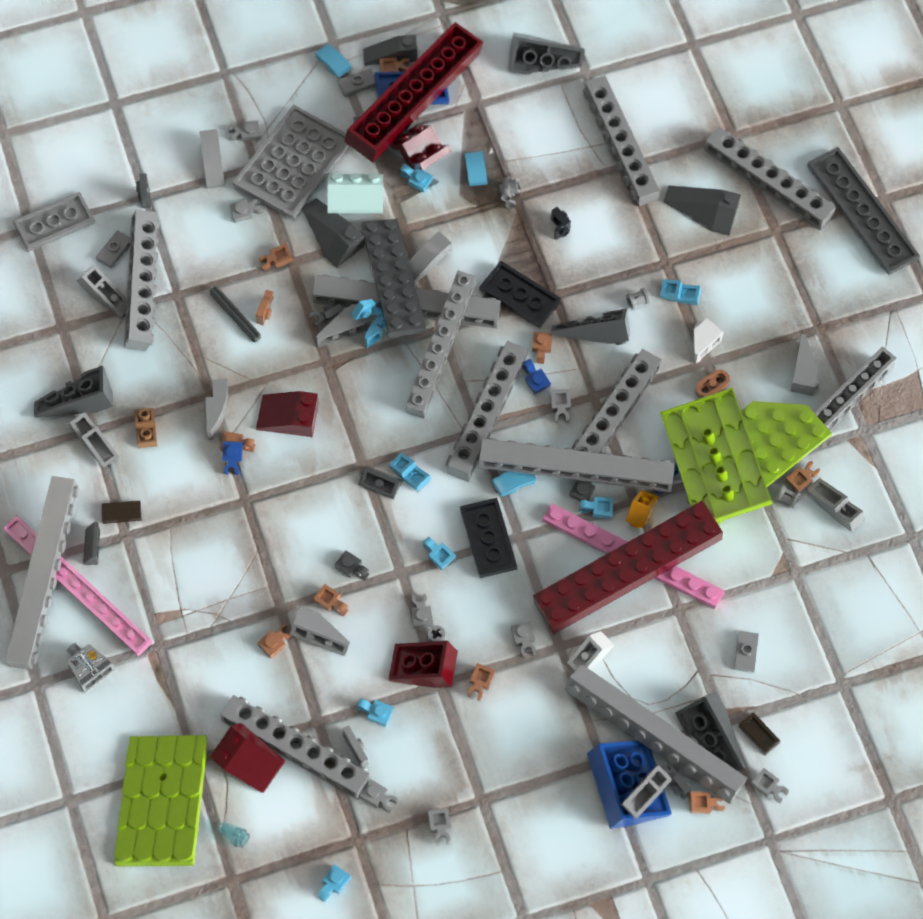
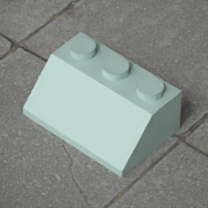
M328 174V213H383V174Z

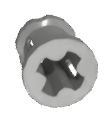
M641 288L636 293L626 294V300L631 310L643 303H650L649 295L644 288Z
M783 485L776 500H781L791 505V508L794 509L801 493H795Z
M439 625L430 627L428 630V642L445 641L444 628Z

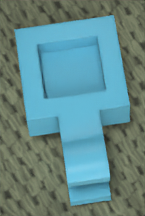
M403 164L400 169L402 171L400 175L409 179L408 185L423 193L433 180V175L423 170L416 169L413 171L406 164Z
M363 300L358 302L351 316L355 320L366 319L371 314L379 316L382 313V309L376 306L378 304L376 300Z
M594 496V502L581 500L579 512H593V517L612 519L614 498Z
M430 537L423 541V547L431 552L428 554V558L441 571L456 558V555L443 542L438 546Z
M361 698L357 704V710L369 714L367 720L386 727L394 708L377 700L372 705Z
M334 864L322 879V883L325 886L319 891L318 898L326 902L333 891L339 894L351 879V875Z

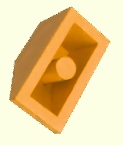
M640 490L632 501L625 521L630 523L632 527L644 528L659 496Z

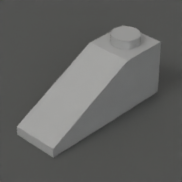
M95 265L88 268L76 280L92 297L119 318L126 313L127 298Z
M357 304L348 306L316 335L317 347L319 348L366 332L370 327L369 317L355 320L351 313Z
M802 334L790 391L813 396L814 389L819 387L820 378H817L818 369L806 334Z
M300 606L290 635L345 656L350 642L320 613Z

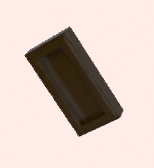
M140 500L102 504L103 524L142 521Z
M754 712L738 725L764 755H767L781 742Z

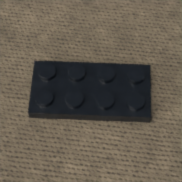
M502 261L497 264L479 286V291L491 298L501 300V305L539 329L561 303L560 297Z
M493 498L460 506L461 516L479 578L517 570V563L498 499Z

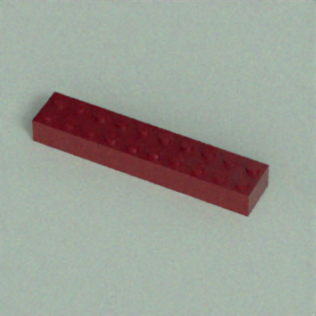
M454 22L347 129L344 142L373 163L480 55L483 41Z
M702 500L534 594V604L554 635L721 541L723 531Z

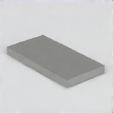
M80 192L13 220V224L28 252L95 223V219Z

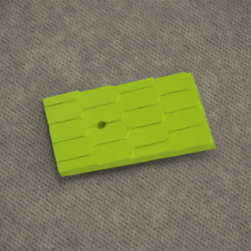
M733 387L660 412L691 506L703 500L718 523L773 504Z
M207 735L130 736L114 853V863L116 866H194L208 745Z

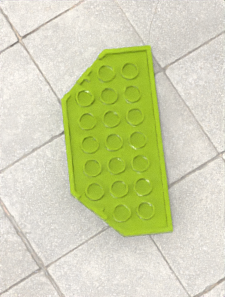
M752 401L741 410L767 487L832 436V432L808 405Z

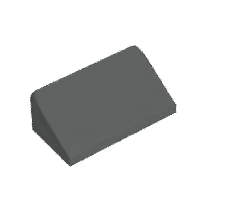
M367 466L364 468L358 485L394 499L403 480Z
M93 522L85 530L84 565L98 564L100 527L98 522Z

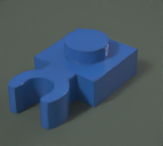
M223 442L222 461H228L224 469L226 475L229 474L228 470L231 467L235 468V475L239 474L240 470L237 466V461L242 462L243 442Z

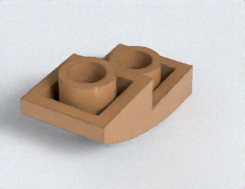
M154 408L134 410L138 448L157 446Z

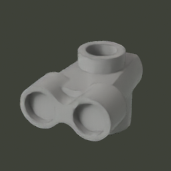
M505 177L503 184H500L501 199L505 201V206L508 209L515 208V194L521 193L519 180H512L511 177Z

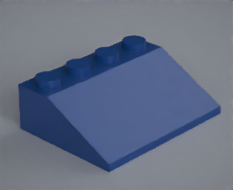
M639 741L601 743L587 753L610 829L629 827L672 815L664 789L637 819L621 805L641 780L656 767L651 749Z

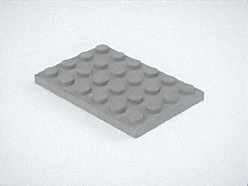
M293 104L232 182L233 187L255 199H260L262 203L294 220L350 147L344 142L346 133Z

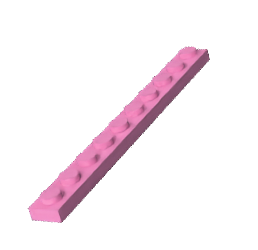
M554 504L550 505L542 522L605 554L628 542ZM677 566L654 578L713 609L716 608L724 594L723 589Z
M16 515L3 530L32 556L37 533ZM60 557L61 568L57 571L55 577L57 581L139 656L152 643L151 639L64 558Z

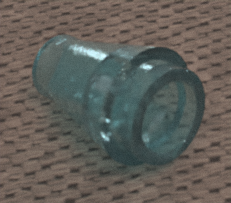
M225 821L221 823L218 832L234 847L242 848L249 840L250 835L246 829Z

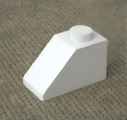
M708 318L703 322H698L693 328V362L695 364L722 341L723 331Z
M601 631L591 634L567 663L574 671L582 664L591 669L607 655L614 645Z

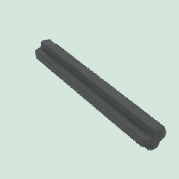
M214 286L211 288L210 295L253 342L260 340L261 334L219 287Z

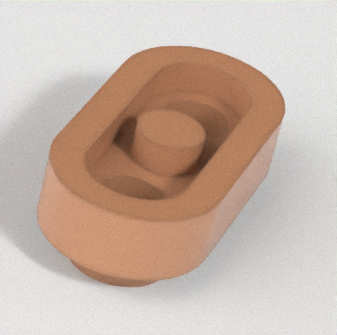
M724 370L712 372L697 383L696 395L699 398H703L724 390L729 385V374Z

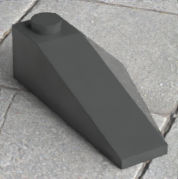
M513 32L509 50L508 71L532 74L534 72L581 67L585 49Z
M669 185L664 203L681 213H686L693 217L692 220L701 222L707 226V229L730 236L741 194L720 189Z
M315 198L302 208L324 256L336 268L364 247V235L338 213H328V206L319 199Z
M627 308L604 312L603 316L599 318L588 316L579 323L577 320L553 325L551 335L622 345L629 341L630 337Z
M104 366L85 371L80 374L81 378L73 383L69 381L65 383L66 387L58 392L52 391L35 401L34 417L83 414L84 412L96 413L113 407V392Z
M717 691L675 712L684 731L688 735H692L699 742L700 746L737 771L745 767L726 708Z

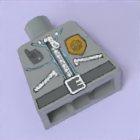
M74 643L67 649V652L72 656L67 661L68 666L84 693L114 671L113 663L89 644L81 649Z

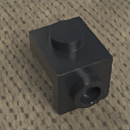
M555 207L551 210V220L557 226L554 229V238L557 240L569 234L571 221L565 211Z

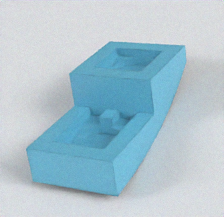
M327 44L315 53L316 59L324 63L328 71L338 78L352 69L351 64L330 44Z
M483 152L464 153L469 186L487 185Z
M663 279L660 297L678 303L699 305L702 289L698 285H684L681 280Z
M383 313L373 321L366 332V348L382 339V330L386 327Z
M402 452L389 464V467L417 492L431 480L428 473L417 467L415 461Z
M508 471L494 478L491 482L500 497L516 493L519 488L534 484L537 479L533 474Z

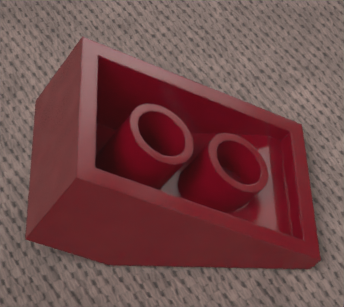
M294 391L263 395L256 430L313 437L319 406L318 393Z
M448 641L395 644L388 680L431 688L452 687L458 651Z
M242 723L230 726L210 755V758L223 770L262 793L266 791L286 762Z

